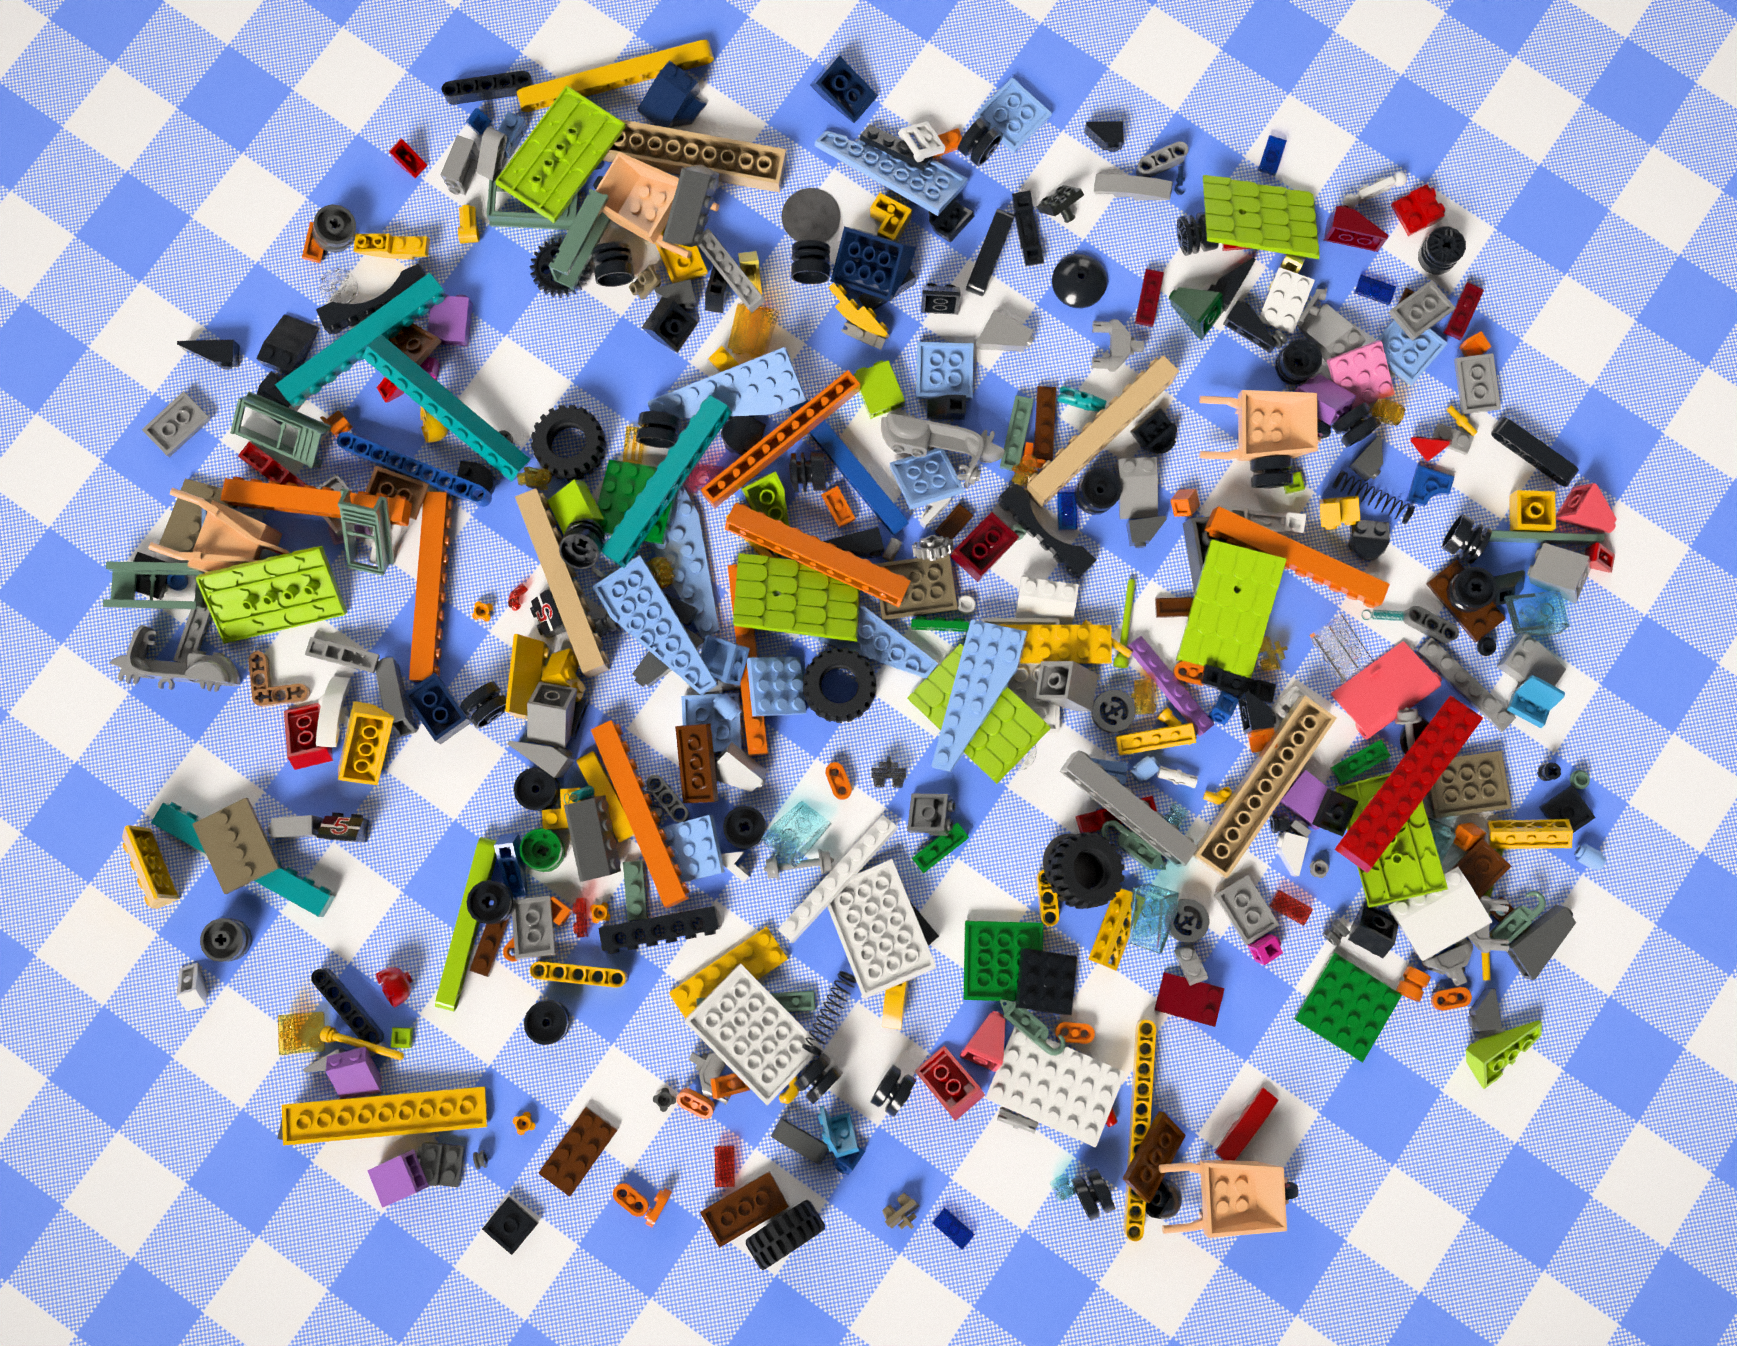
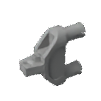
M1111 319L1109 322H1092V333H1109L1110 356L1108 358L1092 357L1091 369H1108L1110 372H1115L1127 360L1129 355H1134V352L1144 351V341H1136L1134 337H1131L1129 331L1119 320Z
M1482 896L1479 899L1488 915L1490 911L1508 912L1509 906H1500L1509 904L1508 899H1490L1488 896ZM1489 925L1467 936L1482 953H1488L1491 950L1509 951V946L1501 945L1509 944L1508 939L1490 938Z
M1466 937L1456 942L1455 948L1439 955L1435 954L1422 961V966L1427 970L1442 975L1446 974L1448 978L1452 979L1455 986L1466 983L1464 967L1467 966L1473 951V944Z
M714 1051L708 1054L703 1053L702 1056L692 1052L688 1060L697 1064L695 1069L699 1071L703 1096L707 1098L713 1097L710 1079L719 1077L726 1064ZM731 1095L716 1100L726 1105Z

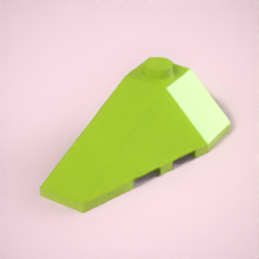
M1537 1020L1482 1038L1467 1047L1466 1063L1483 1089L1497 1081L1503 1075L1501 1071L1508 1064L1512 1066L1516 1062L1515 1059L1521 1051L1526 1052L1542 1036V1022Z

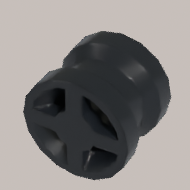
M1281 813V815L1277 816L1275 814L1270 815L1269 822L1273 834L1279 831L1289 832L1290 822L1287 813Z

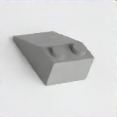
M1327 303L1320 308L1317 316L1311 314L1303 326L1297 325L1307 340L1317 345L1326 363L1330 358L1361 347L1366 341L1353 324Z
M1156 457L1118 459L1115 466L1116 476L1121 483L1122 489L1120 499L1118 500L1120 519L1158 517V471Z
M1527 633L1517 636L1497 665L1500 670L1520 684H1523L1530 676L1534 675L1555 686L1566 671V668L1540 642Z
M509 741L507 743L554 778H563L576 760L572 756L573 752L560 746L557 748Z

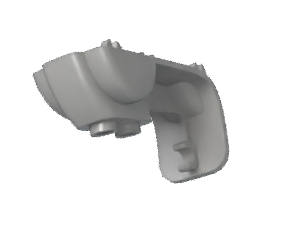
M889 413L887 417L881 418L882 437L887 446L895 453H907L914 457H924L927 454L928 446L970 455L972 460L969 465L962 464L959 467V470L964 471L965 474H958L957 477L959 480H965L964 488L966 489L971 484L974 485L975 481L979 482L981 470L978 469L980 462L992 463L1004 456V449L992 442L995 435L994 431H991L990 436H987V430H984L979 435L972 430L958 427V425L952 426L948 425V423L942 424L917 419L914 415L908 417V413L904 416Z
M140 625L133 632L127 655H120L109 662L112 665L121 667L118 680L122 682L126 675L127 684H130L133 678V683L137 685L142 677L158 679V688L164 689V684L168 682V689L170 690L175 688L174 681L199 683L202 689H205V686H207V690L210 692L213 685H215L214 692H218L221 686H240L238 670L234 663L225 657L224 653L213 652V655H206V652L194 651V654H188L187 663L146 659L150 645H157L153 638L154 635H159V633L145 625Z

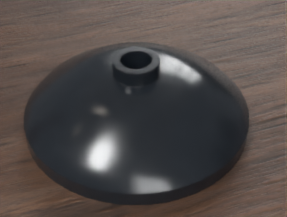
M1085 254L1070 255L1056 265L1052 274V288L1056 297L1063 304L1072 308H1087L1096 304L1103 297L1107 288V274L1102 264L1095 258ZM1081 274L1084 276V278L1080 279L1078 278V275Z

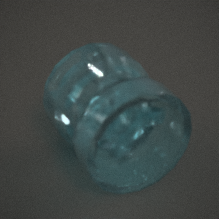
M1172 803L1170 812L1165 814L1164 819L1180 829L1182 820L1188 816L1189 811L1176 803Z
M1067 1174L1058 1176L1049 1182L1051 1188L1056 1191V1197L1059 1202L1070 1198L1076 1193L1074 1187L1069 1184Z

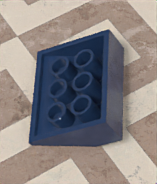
M844 226L830 282L892 301L912 265L916 247L860 229Z

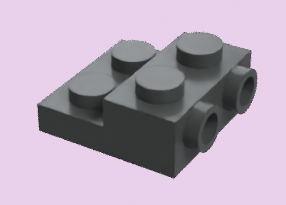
M911 793L907 831L909 833H928L934 836H949V831L953 830L951 812H954L956 807L953 798L949 794Z
M424 1142L422 1147H418L417 1158L420 1159V1165L429 1186L460 1187L465 1146Z

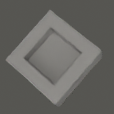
M1295 819L1290 822V830L1297 835L1307 838L1311 833L1308 829L1309 826L1300 819L1297 821Z

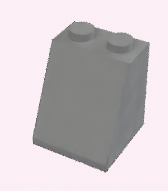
M1543 543L1542 548H1538L1536 551L1535 564L1530 565L1527 573L1530 583L1576 604L1591 571L1590 557Z
M1041 661L1035 699L1074 711H1092L1098 674L1074 661Z
M545 682L538 683L527 703V741L555 747H566L571 737L577 688Z

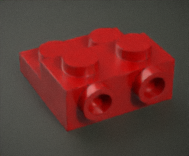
M1428 184L1411 191L1409 195L1391 204L1408 237L1440 222L1445 216L1444 205L1442 203L1438 204L1435 198L1436 191L1433 187L1429 188Z

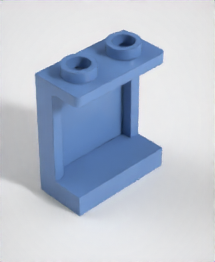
M706 635L701 656L713 677L721 679L725 683L740 685L750 648L722 638Z

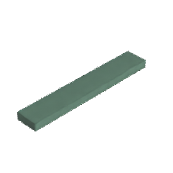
M1492 530L1489 542L1593 545L1604 542V535Z
M814 990L770 993L788 1012L816 1010ZM696 998L697 1006L705 998Z

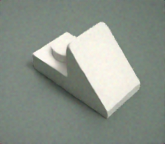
M952 498L927 504L930 510L926 509L920 515V525L926 529L951 503Z
M745 852L721 854L723 865L745 883L750 878L747 875L749 871L741 864L738 867L735 865Z

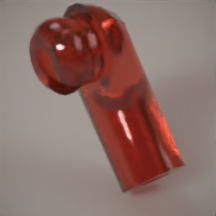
M523 583L509 594L507 604L513 611L521 608L519 598L528 591Z

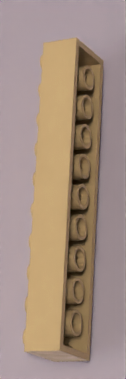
M619 119L625 123V129L602 160L613 162L617 154L621 152L661 171L679 175L682 168L703 165L720 173L719 182L780 193L787 154L786 149Z
M1164 355L1160 359L1156 357L1149 364L1146 372L1144 370L1136 376L1133 384L1129 383L1122 390L1119 398L1115 396L1109 402L1106 410L1102 409L1097 413L1093 423L1089 421L1082 428L1083 431L1079 436L1077 434L1069 440L1065 449L1062 447L1055 454L1056 457L1052 462L1048 460L1041 467L1042 470L1038 475L1035 473L1029 478L1026 485L1029 497L1040 508L1044 507L1174 382L1179 370Z
M537 488L515 496L582 673L587 678H591L609 671L608 665L611 662L607 653L601 649L604 644L598 633L594 631L596 629L594 619L587 613L590 612V608L584 597H581L584 593L580 583L578 584V581L574 579V577H577L575 569L566 564L560 556L559 547L562 536L560 531L558 532L557 528L554 527L557 523L554 515L548 510L550 506L543 492L539 493Z
M1299 696L1270 741L1267 742L1197 844L1198 848L1193 857L1221 877L1228 878L1337 717L1307 696Z

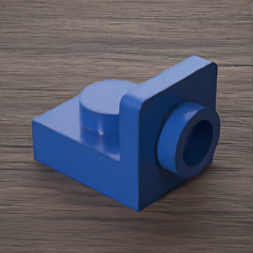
M1221 691L1208 717L1217 723L1226 725L1232 717L1239 699Z
M858 1146V1152L836 1158L833 1161V1165H835L836 1170L840 1173L849 1175L866 1151Z

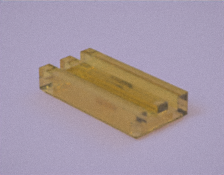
M626 426L622 462L642 464L644 445L640 443L638 460H635L636 433L641 427ZM634 431L631 459H628L630 432Z

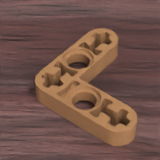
M260 651L250 654L252 700L256 705L261 707L303 702L309 698L310 689L303 684L271 687L268 656ZM258 656L261 657V658H263V661H260L259 664H260V668H262V669L264 668V671H263V670H256V671H255V669H259L258 663L255 662V660L258 659ZM259 674H264L265 681L262 684L256 683V677ZM299 688L305 691V693L301 694V697L299 695H291V692H299ZM284 690L286 697L280 701L276 695L278 691ZM262 693L265 696H271L272 699L265 698L262 702L258 700V697H261Z

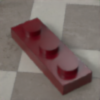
M1145 269L1134 324L1153 327L1164 272Z
M1469 282L1464 285L1455 305L1456 309L1452 312L1443 333L1458 340L1463 338L1484 289Z

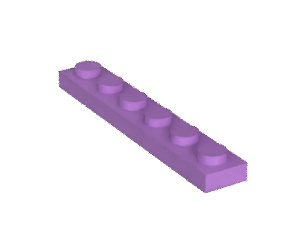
M1142 636L1127 646L1128 649L1133 651V657L1188 723H1193L1194 731L1199 737L1215 725Z

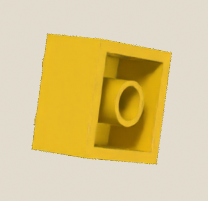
M1517 490L1509 495L1510 531L1551 532L1555 530V491Z

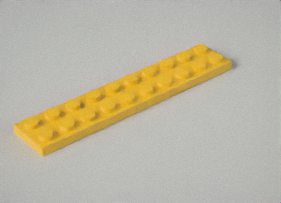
M486 1086L281 1105L283 1146L483 1128L488 1126Z

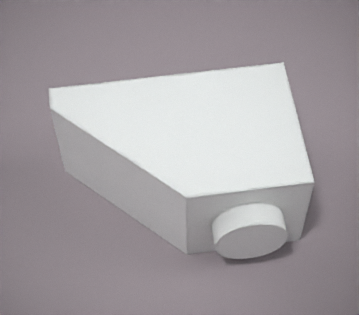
M1284 832L1277 838V853L1290 875L1294 877L1300 876L1309 838Z
M199 963L179 969L176 996L187 1012L206 1006L207 990Z

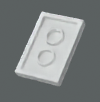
M1279 267L1259 315L1261 322L1293 334L1315 280Z

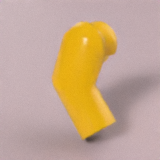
M1224 787L1217 793L1205 790L1202 799L1220 805L1228 801L1232 790L1229 787Z
M798 1076L793 1078L785 1092L780 1093L779 1100L781 1103L789 1104L799 1094V1090L794 1085Z

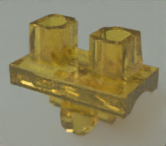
M1031 454L1023 456L1020 463L1013 465L1011 469L1015 472L1011 481L1020 486L1027 484L1029 478L1033 474L1038 473V470L1035 469L1037 459Z
M524 467V472L517 474L518 485H526L529 488H537L539 490H547V484L552 479L551 472L547 469Z
M1268 636L1263 638L1258 654L1267 651L1269 658L1260 661V665L1263 671H1277L1281 667L1276 654H1278L1280 660L1286 659L1284 651H1287L1288 647H1281L1280 641L1274 642L1276 647L1274 650Z
M1154 679L1134 680V693L1131 694V698L1134 699L1135 715L1154 714L1156 712V704L1154 703L1156 685L1154 684Z

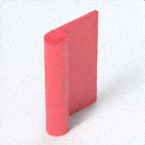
M1402 641L1334 690L1331 696L1356 722V728L1361 736L1368 740L1397 719V711L1403 710L1406 707L1412 708L1441 687L1442 679L1436 672L1433 673L1414 651Z

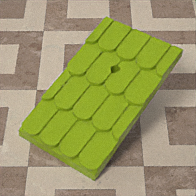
M566 85L498 176L496 185L555 223L587 182L588 177L607 155L609 149L621 136L622 131L625 129V123Z
M1202 176L1207 241L1319 259L1314 196L1311 192L1290 190L1279 186L1260 185L1255 182L1231 180L1228 177Z
M1211 540L1176 661H1186L1202 666L1207 664L1224 669L1223 671L1251 678L1277 589L1280 585L1286 558Z
M323 546L293 551L288 554L268 557L264 560L233 565L229 568L205 572L196 577L223 644L344 616L348 612Z
M738 553L733 615L734 626L858 642L859 589L795 560Z
M959 644L928 678L907 697L940 731L964 647L962 644ZM1006 687L982 726L975 733L973 740L967 745L964 753L998 784L1051 727L1014 692Z
M1391 773L1335 786L1338 793L1359 801L1347 826V831ZM1421 801L1368 873L1357 866L1368 907L1448 889L1423 801Z

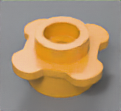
M477 601L474 604L473 619H483L485 622L490 621L493 605Z
M603 902L601 905L593 904L590 906L593 923H599L602 920L609 921L611 919V915L608 912V903Z
M524 1112L520 1117L515 1116L512 1121L519 1135H524L526 1131H532L536 1127V1124L532 1122L530 1112Z

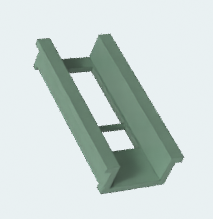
M489 180L486 216L490 221L489 225L492 227L569 230L577 215L578 196H581L582 188L558 220L553 223L538 212L495 211L496 192L506 191L497 186L496 181Z
M589 189L590 195H587L559 247V253H556L557 257L553 259L554 263L550 262L549 264L554 280L573 291L592 257V249L599 244L611 221L602 212L609 199L608 195H603L592 189Z
M249 391L247 396L238 399L230 434H236L306 464L310 468H320L323 460L316 458L322 436L330 433L331 426ZM245 407L283 422L280 426L281 431L278 441L241 426ZM286 424L299 429L295 448L281 443L284 430L287 427Z
M341 488V498L338 502V507H340L347 557L346 567L384 576L389 564H394L388 499L380 496L374 508L351 504L350 490ZM354 523L373 527L374 536L355 532ZM356 536L375 540L378 567L354 561L358 555Z
M106 561V569L112 572L111 597L110 599H103V607L203 609L204 597L197 581L195 601L153 600L154 582L156 581L155 575H191L197 577L205 572L189 568L187 566L188 563ZM137 574L151 575L150 600H135Z

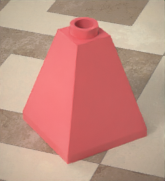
M1595 483L1573 487L1556 514V520L1598 533H1611L1616 527L1615 522L1617 518Z
M996 1011L990 1013L962 1050L959 1057L996 1072L1002 1066L1004 1059V1015Z

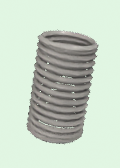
M891 538L882 557L889 562L893 561L902 542L896 538Z

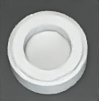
M969 595L961 596L957 601L958 611L963 615L973 613L976 607L974 598Z

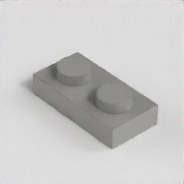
M1438 423L1432 438L1452 440V444L1447 448L1467 455L1474 436Z
M1192 944L1174 950V955L1190 986L1208 979V975Z

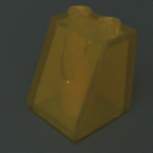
M743 302L738 303L727 348L732 349V353L750 354L749 357L753 359L767 354L779 310L759 306L751 313Z

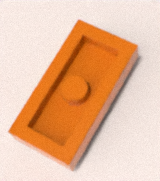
M959 128L937 135L946 148L944 153L934 155L933 158L958 150V145L962 139Z
M310 222L302 259L321 263L324 249L320 248L315 242L312 234L314 222Z
M838 486L821 494L838 528L856 520Z
M735 1073L710 1079L713 1099L750 1090Z

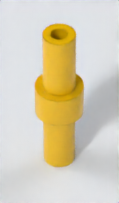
M1452 405L1446 409L1456 420L1455 423L1459 427L1462 426L1470 435L1474 436L1478 432L1468 422L1469 419L1464 414L1461 415Z

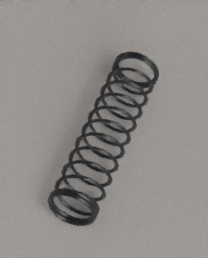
M1343 470L1340 471V473L1338 474L1333 483L1332 488L1336 489L1339 486L1344 475L1346 474V478L1340 492L1343 491L1347 483L1352 478L1353 481L1347 493V496L1350 494L1352 489L1359 481L1360 484L1355 496H1357L1359 492L1362 490V488L1367 484L1361 502H1363V500L1370 492V490L1374 488L1368 506L1370 505L1374 497L1380 492L1379 499L1374 509L1377 508L1382 499L1387 495V499L1381 513H1383L1386 506L1394 498V502L1388 516H1390L1394 508L1401 501V505L1395 517V520L1397 519L1401 511L1408 505L1406 514L1402 520V523L1404 525L1408 523V521L1414 513L1415 506H1410V504L1407 503L1402 507L1403 500H1399L1395 504V496L1390 498V500L1388 501L1389 493H1386L1382 496L1381 489L1375 493V486H1372L1368 490V482L1361 487V479L1357 480L1354 484L1355 476H1351L1347 480L1348 472H1345Z
M841 970L839 971L837 976L842 981L835 980L834 984L838 988H830L831 992L834 995H827V998L831 1002H823L824 1006L827 1009H820L821 1014L825 1017L816 1016V1019L821 1024L813 1023V1027L818 1031L810 1030L809 1033L814 1038H805L810 1045H802L803 1049L817 1056H821V1052H823V1050L813 1045L807 1039L817 1041L824 1045H826V1043L817 1038L816 1036H814L811 1032L821 1034L828 1038H830V1036L819 1030L815 1025H819L833 1031V1028L829 1027L818 1018H823L831 1022L837 1023L835 1020L825 1015L821 1010L841 1016L837 1012L830 1009L825 1003L844 1009V1007L840 1006L839 1004L831 1000L828 996H832L841 999L845 1002H848L846 999L836 994L832 989H836L851 995V993L847 992L839 985H837L836 982L846 984L848 986H851L852 988L855 987L846 982L845 980H843L842 978L850 982L857 983L856 978L853 975Z

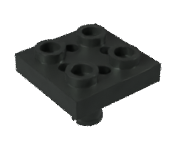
M1062 185L1055 190L1054 194L1046 196L1036 206L1039 213L1055 217L1061 213L1064 222L1069 223L1076 218L1070 206L1083 197L1084 193L1081 188Z

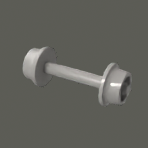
M1406 707L1403 710L1397 711L1395 724H1405L1409 751L1415 743L1413 723L1422 721V718L1418 716L1417 709Z
M818 849L819 858L778 863L777 855H774L772 858L766 859V866L763 870L767 872L768 879L776 878L777 880H780L779 871L820 866L821 874H824L825 871L832 870L831 863L835 859L830 857V850L822 851L821 849Z

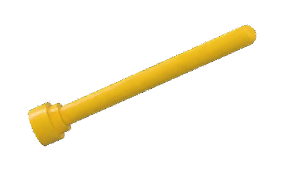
M325 1026L320 1033L321 1041L327 1043L338 1041L358 1048L366 1047L368 1051L397 1060L404 1058V1053L340 1034L336 1028L331 1026Z

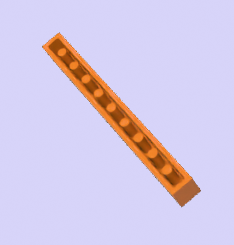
M847 370L701 489L702 495L714 509L717 508L860 391L859 381Z
M236 476L233 479L225 478L220 500L228 505L341 518L340 507H338L341 492L334 491V489L329 487H322V489H316L315 486L311 485L298 487L294 483L280 485L276 481L262 483L263 481L259 479L245 481L244 478ZM350 491L351 504L374 508L380 496L387 498L390 524L409 525L412 503L407 501L406 497L395 495L392 498L382 493H377L374 496L364 491H358V494Z
M427 491L423 501L409 680L412 682H422L433 673L440 677L438 659H441L442 654L441 648H439L440 640L443 639L441 621H444V610H442V604L446 601L444 584L447 583V573H445V566L449 563V555L446 553L447 547L450 546L448 528H451L452 519L449 517L450 510L453 509V499L447 492Z
M735 503L726 520L725 530L894 606L900 607L911 582L903 575L892 573L885 567H879L867 559L855 556L852 552L843 551L834 544L825 543L816 536H810L798 528H792L780 520H774L762 512H756L745 504Z
M1219 506L1212 510L1205 527V531L1209 532L1210 536L1218 539L1223 538L1227 540L1226 543L1286 558L1284 569H1291L1295 571L1296 575L1301 577L1307 576L1316 584L1327 585L1331 591L1342 592L1351 600H1360L1363 602V605L1369 608L1383 604L1390 586L1385 581Z
M738 564L727 565L733 615ZM734 626L736 644L750 648L747 659L758 657L755 629ZM746 661L740 684L748 755L750 757L769 755L765 716H752Z
M610 720L590 729L664 907L670 908L689 899V888L686 882H682L680 878L682 871L679 865H675L673 861L675 855L671 846L667 847L665 842L667 839L666 833L663 828L660 829L657 823L660 821L656 811H652L650 806L652 804L651 797L648 793L645 794L643 787L645 783L641 775L638 776L636 773L638 767L634 758L631 759L628 754L630 747L627 741L623 742L621 726L619 723L616 724Z

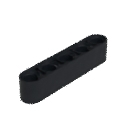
M515 71L447 81L442 85L441 90L446 101L451 105L517 96V91L520 88L534 85L527 71ZM510 83L507 87H503L504 84ZM455 91L454 94L448 95L450 92Z
M997 208L968 280L966 291L984 296L1015 214Z
M1501 418L1491 432V436L1561 486L1567 487L1579 471L1573 463L1508 418Z
M327 968L315 970L311 975L312 983L360 1040L376 1045L381 1043L384 1039L383 1031L333 971ZM322 972L326 975V980L323 983L319 980V975ZM334 987H336L339 990V994L336 998L332 995V989ZM346 1002L351 1004L350 1012H346L344 1009ZM358 1017L364 1020L362 1027H359L356 1023ZM371 1032L376 1034L375 1042H371L369 1039Z

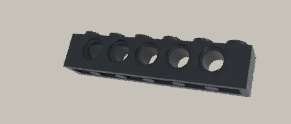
M716 906L600 927L598 929L602 951H608V954L620 952L619 948L627 947V951L639 949V945L645 943L647 947L658 945V941L666 940V943L678 941L677 937L685 936V940L697 938L696 934L703 932L705 936L714 935L716 930L720 929ZM698 917L704 922L703 927L700 929H696L693 925L694 920ZM678 921L684 924V930L680 933L674 929V925ZM658 925H662L665 928V933L662 936H658L655 933V928ZM640 928L646 933L642 940L636 937V931ZM620 932L626 935V940L622 944L616 939L617 934Z

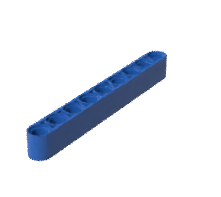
M807 399L802 403L789 407L791 413L794 414L808 403L809 400ZM825 420L808 433L892 535L897 534L909 524L901 511Z
M342 432L337 437L338 446L352 455L404 476L425 482L431 487L478 506H488L492 501L491 493L478 484L349 432ZM351 440L350 444L346 446L347 441ZM367 446L366 451L362 452L363 448ZM384 453L383 457L379 459V455ZM400 459V463L395 466V462ZM417 466L416 470L411 473L412 468ZM433 473V477L428 479L429 474ZM450 479V483L444 486L445 482ZM467 486L466 491L461 493V489ZM484 492L483 497L478 500L479 494Z

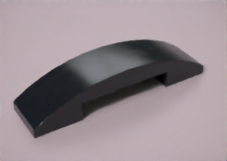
M1031 191L1012 193L1017 234L1025 267L1044 264L1034 219Z
M1207 664L1204 665L1201 684L1236 696H1240L1244 692H1250L1263 702H1273L1276 684L1259 679L1254 680L1223 671L1224 669Z

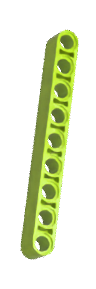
M480 837L477 842L435 1000V1007L453 1012L457 1009L480 924L471 917L466 901L468 893L473 886L482 881L492 879L497 860L494 848L497 840Z

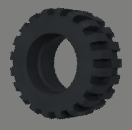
M559 405V409H549L550 413L548 415L543 413L540 416L541 422L535 423V432L531 434L533 440L531 447L537 461L551 476L555 475L557 479L561 480L567 478L568 481H573L574 477H578L580 480L585 478L584 474L586 473L591 475L594 472L593 468L595 466L598 468L601 465L600 459H604L606 454L604 451L606 448L605 434L598 420H596L591 412L588 413L582 407L577 409L576 405H569V408H566L565 405ZM567 428L582 430L586 436V444L579 454L570 458H562L553 452L552 442L560 431Z
M832 648L830 651L825 650L821 652V655L815 656L811 664H808L803 677V692L808 706L817 716L829 722H851L853 719L861 717L871 707L876 693V676L868 660L860 656L858 652L849 651L848 648ZM845 668L855 675L858 689L855 696L848 702L834 703L823 694L822 680L830 670Z
M1083 832L1068 836L1053 847V854H1049L1047 859L1050 862V865H1046V872H1049L1047 881L1048 883L1051 882L1053 887L1050 889L1053 893L1058 894L1057 898L1061 902L1066 901L1065 904L1067 906L1075 907L1076 909L1094 908L1107 904L1108 901L1116 897L1115 893L1120 892L1122 888L1120 882H1124L1125 875H1122L1125 866L1121 864L1120 859L1123 858L1121 853L1118 854L1116 852L1118 849L1116 845L1109 844L1110 839L1101 837L1098 833ZM1081 852L1087 854L1094 861L1097 868V879L1091 889L1083 887L1077 881L1074 874V862L1077 855Z
M806 1199L746 1239V1246L758 1267L765 1270L824 1231L825 1224L812 1202Z

